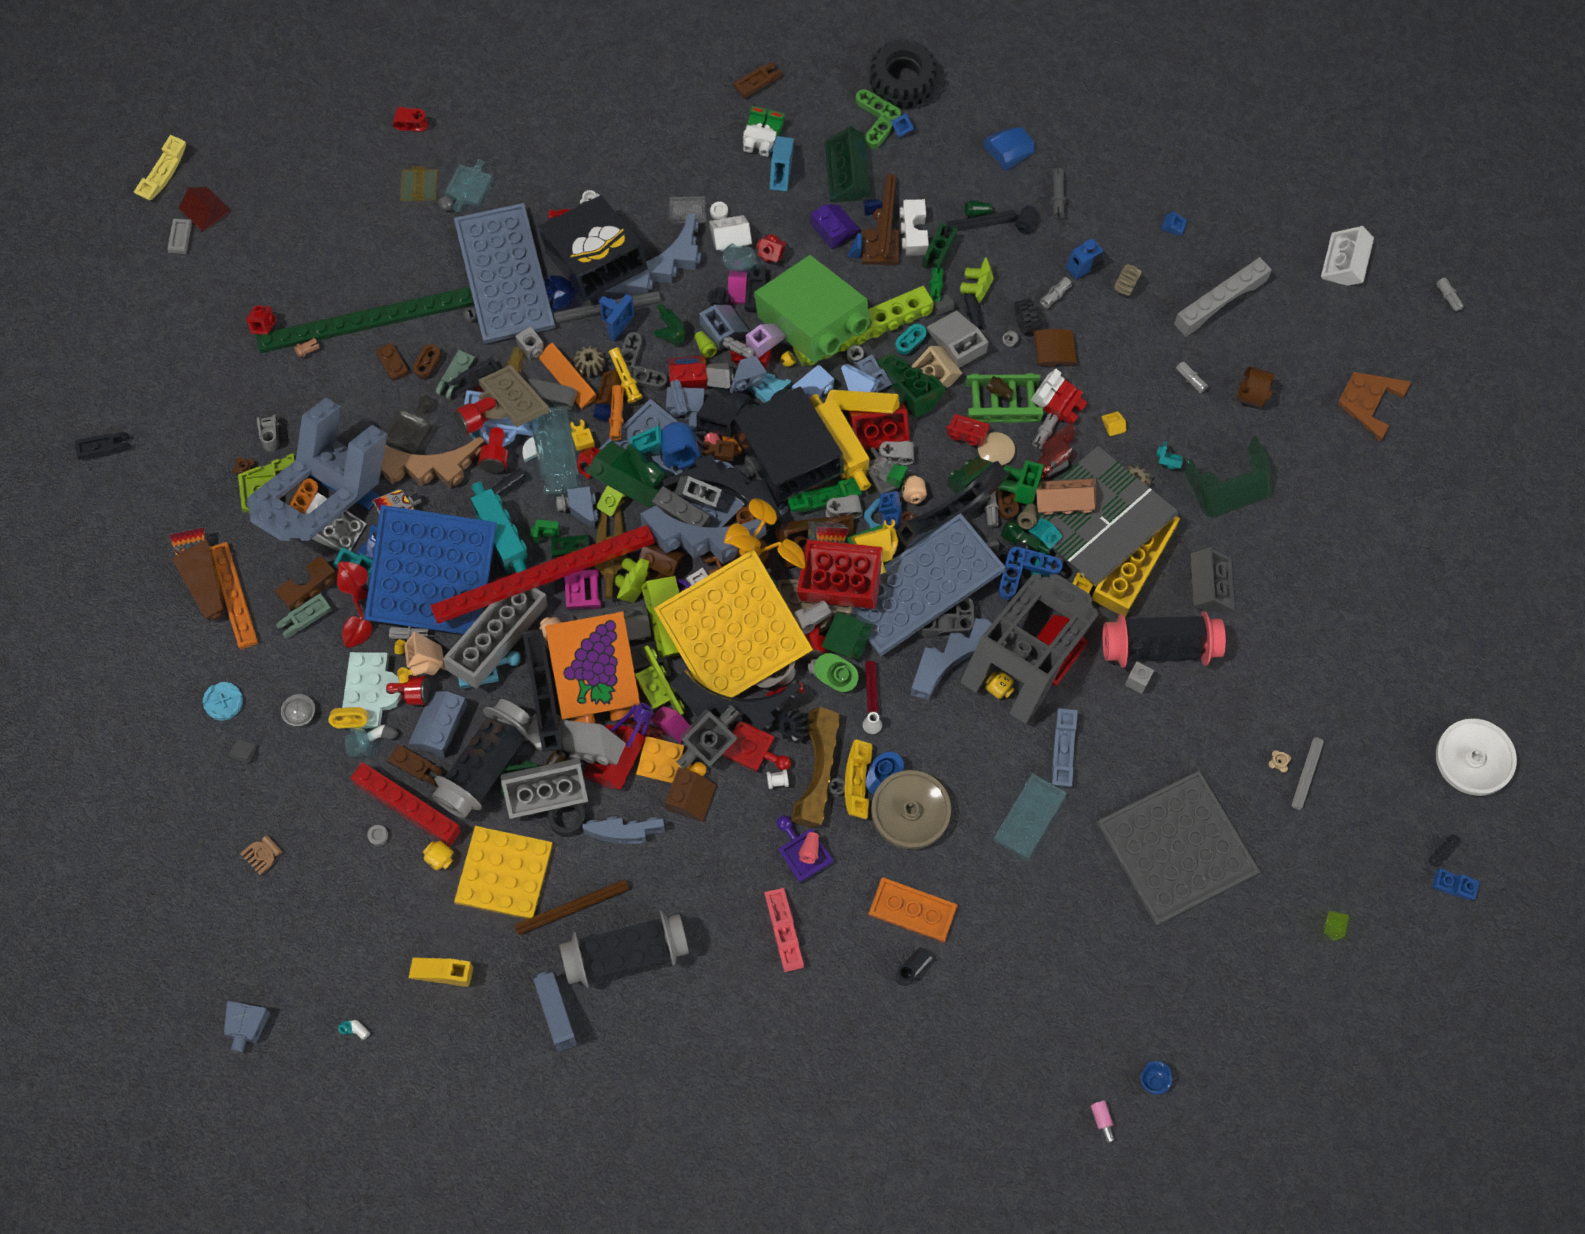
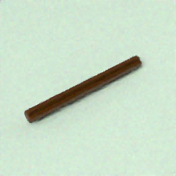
M892 173L886 176L878 244V255L882 257L888 255L896 185V175H892Z
M623 879L514 925L516 933L518 935L524 934L623 893L629 889L628 884Z

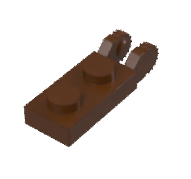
M771 62L734 82V88L745 99L772 81L779 79L783 73L781 70L774 71L776 65L774 62Z
M399 744L387 760L393 766L432 786H435L437 783L435 779L426 775L427 772L430 770L439 776H442L444 773L431 762Z

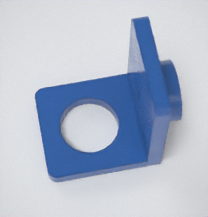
M371 525L369 540L357 551V554H362L373 560L376 541L374 532L377 531L378 526Z

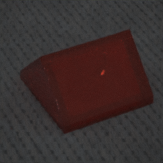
M207 187L188 188L179 206V210L202 232L230 211Z

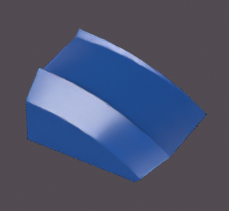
M1022 127L1008 128L987 137L984 140V148L989 151L1001 165L1002 169L1006 171L1034 153V141Z

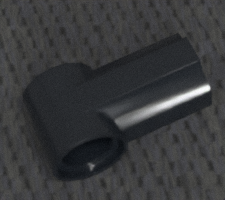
M919 947L904 964L899 966L895 976L898 984L901 986L910 985L913 979L933 959L925 949ZM907 971L911 977L903 978L900 972Z

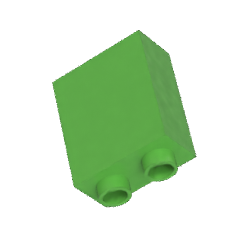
M811 255L754 292L758 318L765 324L775 323L786 335L785 340L814 363L825 355H833L842 343L854 335H862L870 325L867 298Z

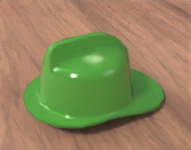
M826 653L821 655L815 662L814 673L817 678L833 689L847 692L857 685L858 672L856 667L840 656Z

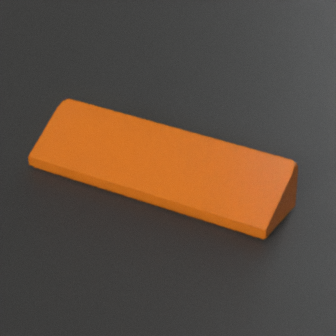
M553 343L549 344L538 356V359L560 385L572 387L577 391L575 402L582 410L596 400V394Z

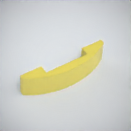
M172 135L169 136L162 147L163 154L147 179L142 178L134 194L150 201L165 187L182 158L186 147L185 141Z

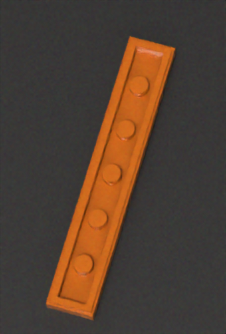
M227 542L212 546L220 588L238 647L241 650L259 644Z

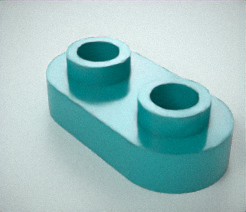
M921 324L910 326L897 338L896 351L902 355L910 354L925 340V327Z

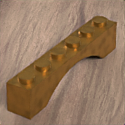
M817 707L809 711L807 724L810 727L807 731L814 749V771L807 790L794 803L791 822L809 828L822 825L824 820L823 812L827 801V788L830 783L829 775L833 764V751L836 746V732L839 727V713L823 707Z

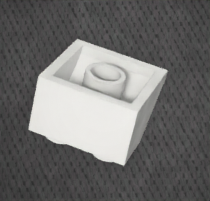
M744 215L709 221L716 250L723 252L730 250L731 247L745 248L748 244H752L749 222Z

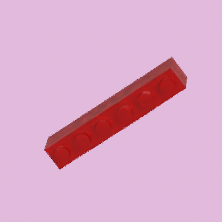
M362 762L350 777L355 786L437 840L442 841L449 848L461 833L458 824Z

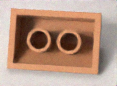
M1096 479L1040 481L1036 490L1038 512H1043V514H1053L1054 511H1062V513L1068 514L1072 513L1073 510L1088 513L1096 507Z

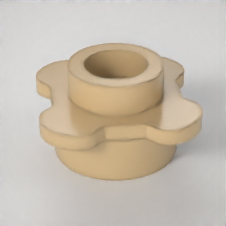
M1273 751L1269 767L1286 772L1288 770L1287 764L1291 761V757L1284 752Z

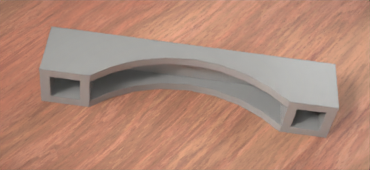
M1259 257L1179 312L1174 325L1187 337L1200 328L1225 304L1245 292L1255 290L1265 283L1272 269Z

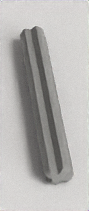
M1317 737L1312 740L1292 802V807L1301 810L1304 805L1324 743L1322 739Z

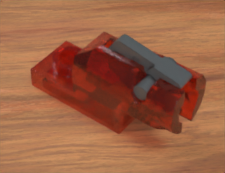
M1071 423L1043 444L1041 451L1043 455L1036 462L1044 465L1041 475L1043 479L1049 478L1068 467V460L1072 451L1068 443L1074 438L1073 434L1075 431V427Z

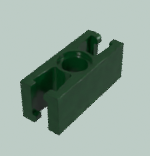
M941 222L923 257L922 267L928 269L930 266L928 264L931 257L936 258L933 262L935 264L934 268L938 267L939 273V269L942 268L956 240L957 228L953 227L949 238H945L943 236L947 224Z

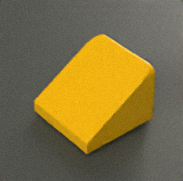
M1119 411L1101 416L1109 436L1126 432V420Z

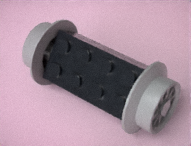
M500 699L494 708L484 707L483 712L487 719L481 724L475 736L471 738L463 753L459 755L456 763L447 772L446 777L436 776L434 778L438 788L432 795V798L444 809L460 818L465 819L471 809H482L480 802L520 744L523 741L530 740L526 730L532 723L531 717L521 708L505 699Z
M659 910L663 931L660 919H655L580 938L582 951L580 950L576 931L573 932L572 941L559 944L568 983L572 984L581 981L586 988H589L585 967L588 978L592 979L669 959L667 946L672 965L675 966L678 956L689 954L680 915L676 914L667 917L662 910Z

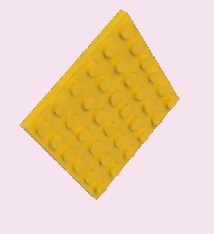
M755 549L654 608L693 677L710 690L725 696H736L813 650Z

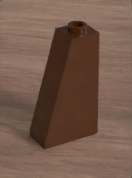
M205 539L171 559L204 618L213 621L222 616L221 613L225 611L211 544Z

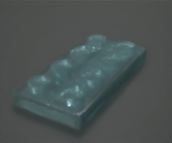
M1032 773L993 841L1028 860L1067 793Z

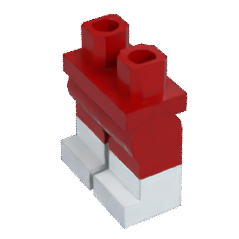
M1054 369L1046 376L1031 398V401L1039 407H1043V410L1048 414L1052 413V416L1055 414L1058 417V422L1064 420L1071 425L1078 418V415L1072 411V408L1074 407L1080 412L1087 402L1081 397L1083 392L1079 389L1077 390L1073 384L1060 376V371Z

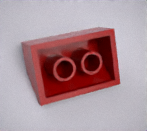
M899 403V408L893 413L849 411L850 427L864 450H869L871 447L878 449L883 442L909 441L907 409L904 403Z
M1053 615L1037 636V639L1050 646L1070 619L1064 616ZM1084 636L1064 660L1052 685H1058L1088 644Z
M606 725L605 727L610 731L614 725ZM620 726L613 734L626 744L617 765L587 762L582 772L583 777L604 787L620 790L646 738L637 732L631 746L627 747L634 729L630 726Z

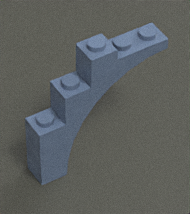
M688 213L686 224L679 237L662 254L646 261L647 270L605 292L627 293L630 295L645 294L652 290L653 281L672 283L673 277H676L677 268L696 270V265L700 264L701 253H698L696 237L694 236V232H698L699 221H696V214Z
M657 506L640 513L642 526L648 525L654 541L665 553L682 545L694 559L708 551H711L722 564L739 556L738 547L724 543L729 527L711 528L689 525L665 514ZM755 519L741 525L745 526L750 535L753 536L761 520ZM766 522L756 536L757 539L767 535Z
M976 618L970 638L961 633H950L944 653L937 648L925 647L910 695L929 701L934 688L942 677L954 666L966 659L972 658L982 635L992 623L984 618Z

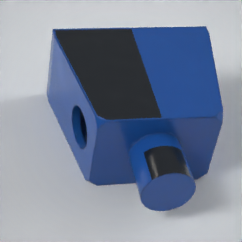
M1094 239L1087 240L1072 251L1066 268L1077 280L1104 263V251Z

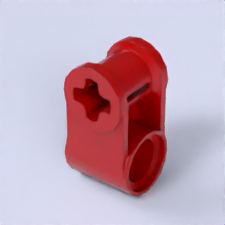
M398 107L395 111L392 126L400 131L423 132L428 128V122L422 109Z

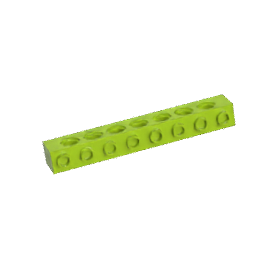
M921 286L868 309L870 325L862 335H854L842 343L834 354L840 351L844 352L854 345L863 344L866 340L879 337L889 330L893 331L905 323L909 324L919 317L928 316L933 312L934 302L925 287ZM793 346V351L803 367L815 364ZM825 355L819 360L830 358L833 355Z

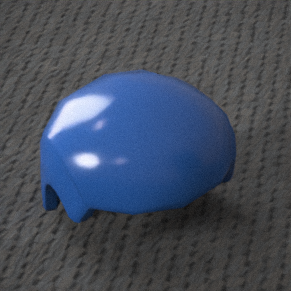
M1159 1060L1147 1063V1066L1141 1072V1084L1148 1093L1154 1095L1163 1094L1172 1085L1171 1069L1164 1062Z

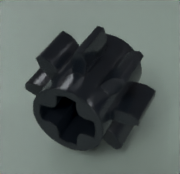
M716 287L714 291H709L708 302H710V306L729 305L730 295L725 288Z

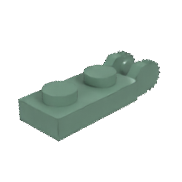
M458 350L439 382L436 393L441 395L445 387L449 385L446 398L451 399L456 390L460 388L463 380L453 386L449 382L458 377L462 372L470 369L476 361L475 357Z
M320 593L288 613V616L280 620L276 626L278 629H283L293 622L294 625L283 632V636L289 638L295 635L298 630L304 629L332 611V609Z

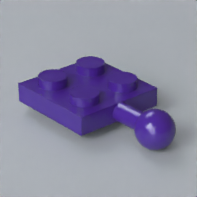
M782 815L777 819L776 825L778 829L785 831L791 840L778 848V851L799 883L833 863V859L820 840L818 859L815 860V863L808 864L802 862L799 859V851L807 834L815 832L811 828L797 836L791 827L792 822L789 816Z

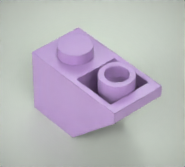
M775 323L761 324L746 335V345L754 349V355L759 358L785 339L786 335Z

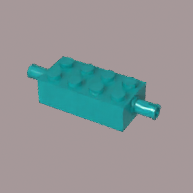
M476 482L471 486L476 495L471 498L473 509L477 519L497 522L493 549L506 574L509 575L515 571L518 573L526 570V566H528L526 558H529L526 552L527 548L523 540L519 539V533L515 525L511 524L507 510L503 509L498 493L494 495L492 489L486 491L482 482Z

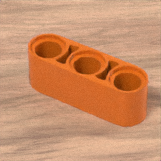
M305 479L293 493L288 505L305 514L318 490L317 483L312 479Z

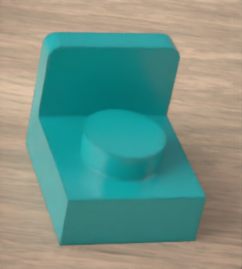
M1042 517L1029 530L1032 536L1042 541L1049 549L1062 538V534L1058 529Z

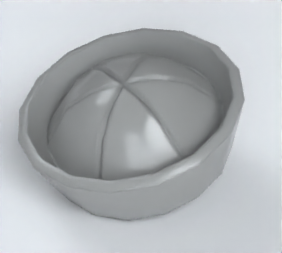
M303 694L288 697L281 707L283 720L292 726L308 724L315 713V704L312 699Z

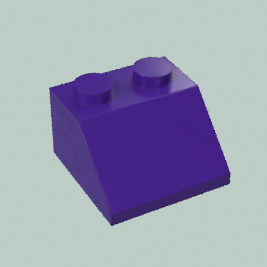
M825 204L811 213L810 225L831 249L860 232L858 226L840 205Z

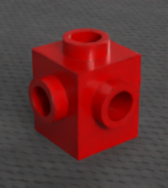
M766 235L758 241L757 255L761 256L764 261L778 262L782 259L787 242L779 240V237L776 235Z
M258 305L253 307L246 318L251 334H268L276 323V316L273 314L271 306Z

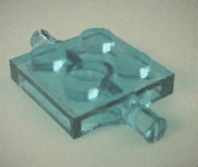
M477 159L474 167L458 165L445 191V196L449 195L452 199L456 200L453 207L454 211L457 210L459 212L463 204L479 207L492 181V175L481 171L484 161Z

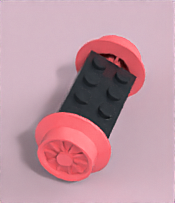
M1203 611L1200 616L1125 619L1123 614H1119L1116 622H1105L1103 625L1104 658L1106 661H1118L1121 668L1126 667L1127 660L1136 661L1144 659L1201 658L1203 665H1208L1211 658L1223 657L1225 653L1226 639L1223 620L1210 619L1206 611Z

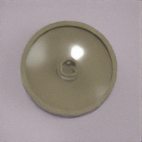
M906 770L892 774L878 786L872 800L871 815L877 831L889 843L900 848L919 849L931 845L943 835L950 820L951 803L945 788L934 777L924 772Z

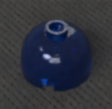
M548 275L549 279H545L544 284L551 312L562 311L570 306L572 298L575 297V289L571 287L570 282L566 278L559 275Z

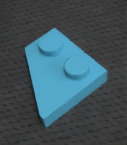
M766 373L761 385L752 386L747 389L765 403L777 391L791 386V381L789 379L783 381L775 378L773 374Z

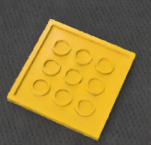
M475 826L454 903L524 919L534 917L553 842Z

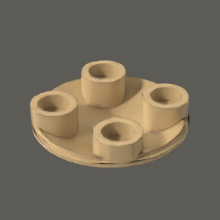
M993 432L987 434L982 446L978 445V453L983 459L992 463L999 461L1001 465H1005L1012 460L1015 454V446L1007 435Z

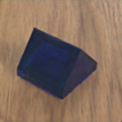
M880 199L863 200L864 216L873 215L876 209L882 208V201Z

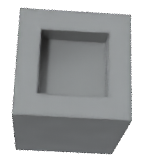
M531 326L515 336L517 345L529 360L538 357L544 351L543 341Z
M1136 662L1125 686L1142 694L1154 670Z

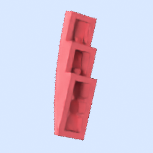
M784 888L764 892L784 972L804 968Z

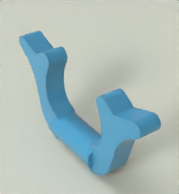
M880 498L876 499L864 513V520L870 529L880 525L871 519V515L879 508Z

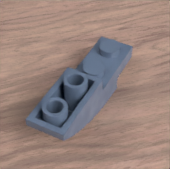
M615 816L609 817L605 821L590 820L587 824H582L584 834L601 841L617 844L646 843L645 835L665 832L663 818L659 819L658 817L649 818L645 822L630 821L627 825H623L622 818Z

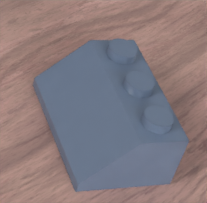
M447 691L431 692L429 701L423 709L408 744L445 758L468 706L466 699Z

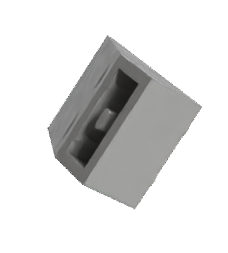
M958 311L926 327L936 343L945 349L958 368L987 352V339L974 324Z

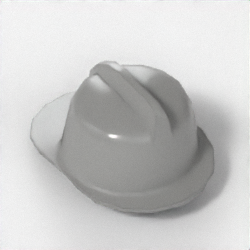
M795 661L756 683V685L761 688H768L773 685H786L790 683L796 672L794 667Z

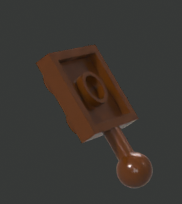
M878 208L873 214L874 219L877 221V229H863L862 265H898V230H891L888 255L885 257L878 255L882 208Z

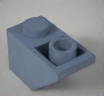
M756 355L740 360L730 387L731 393L743 391L752 386L756 387L763 383L767 372Z
M590 486L567 489L571 515L591 529L595 528V521H598L597 510H593L592 504H596L595 494L590 492Z

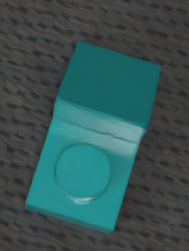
M656 426L630 437L629 442L636 449L641 450L643 454L651 451L660 455L662 445L661 428Z

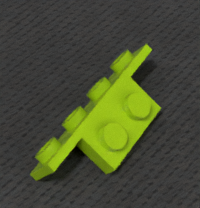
M648 645L645 646L643 652L651 667L635 674V678L652 709H655L670 701L673 709L683 716L685 708L680 700L677 701L674 695L676 691L665 678L667 674L663 666L658 665L656 652L653 648L650 649Z

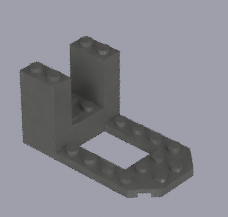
M1033 574L982 635L960 683L977 693L993 673L995 667L998 666L1024 683L1009 714L1026 724L1042 704L1064 660L1098 616L1096 608H1093L1091 604L1092 598L1090 594L1058 574H1050L1049 577ZM1038 600L1070 619L1050 646L1017 627Z

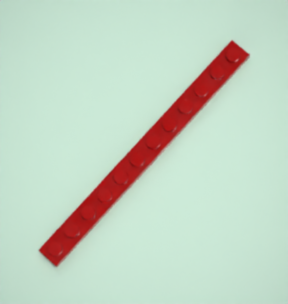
M644 525L430 606L436 622L439 624L655 543L648 525Z

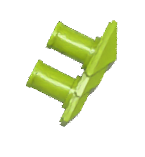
M985 257L981 268L967 267L965 269L966 279H978V282H962L960 287L962 294H976L978 303L982 301L994 279L987 257Z
M630 558L624 559L622 568L629 571V574L627 573L625 578L622 575H617L613 581L614 585L620 588L617 595L618 599L630 603L636 601L641 594V586L646 582L645 579L648 574L647 569L650 561L640 558L636 563Z

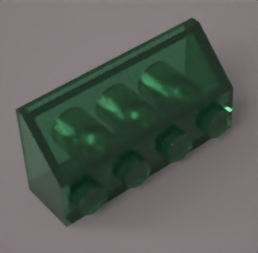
M849 126L825 141L830 202L858 201L870 194L865 135L863 132Z

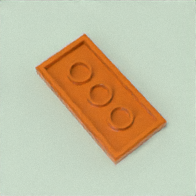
M882 877L868 915L944 943L958 904Z

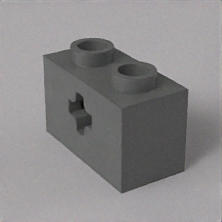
M690 476L680 477L675 490V494L705 508H715L721 493V489Z

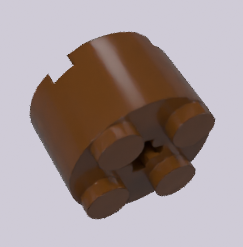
M1248 366L1243 374L1246 377L1240 382L1237 399H1239V402L1263 408L1265 401L1271 397L1272 390L1269 388L1270 384L1274 381L1275 374Z

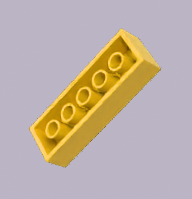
M1175 516L1101 581L1093 593L1092 600L1126 617L1174 533L1180 518Z

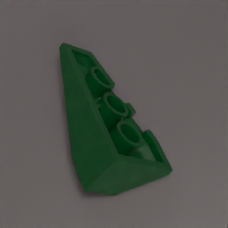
M893 354L876 360L880 369H884L892 384V388L899 395L902 403H904L907 410L915 418L930 412L946 391V387L937 377L924 374L922 369H915L909 366L907 361Z
M610 441L594 457L586 473L649 508L654 507L652 500L660 491L659 487L652 488L646 485L629 459L631 454L623 447Z

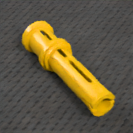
M617 347L610 350L608 353L622 381L621 386L624 387L628 397V404L642 399L643 395L637 389L636 380L632 379L620 348Z

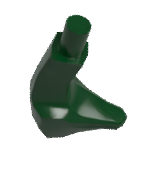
M663 303L659 304L657 308L661 313L660 318L668 327L655 330L654 335L674 346L681 345L685 340L686 334L684 324L671 309H666Z
M632 444L626 447L631 454L629 459L646 485L652 488L657 487L662 480L671 475L669 470L664 469L658 463L648 462L642 451L636 449Z
M1010 519L1002 529L1001 537L1012 545L1026 544L1033 551H1041L1047 555L1052 551V548H1047L1042 541L1026 533L1025 529L1017 521Z

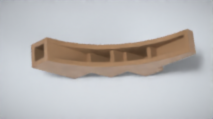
M478 436L467 445L456 450L436 455L408 454L385 445L381 474L391 484H394L396 481H400L405 473H407L421 487L425 483H429L434 475H436L451 489L462 482L464 478L462 469L468 468L472 461L480 456L481 447L486 445L485 440Z

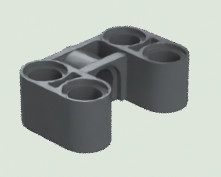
M969 597L956 604L955 614L940 615L929 623L931 628L926 629L923 627L918 633L923 637L949 638L950 633H961L968 637L971 635L974 626L973 601ZM966 606L969 609L965 611L962 610L960 607ZM965 623L968 624L970 627L963 628L961 627V624Z

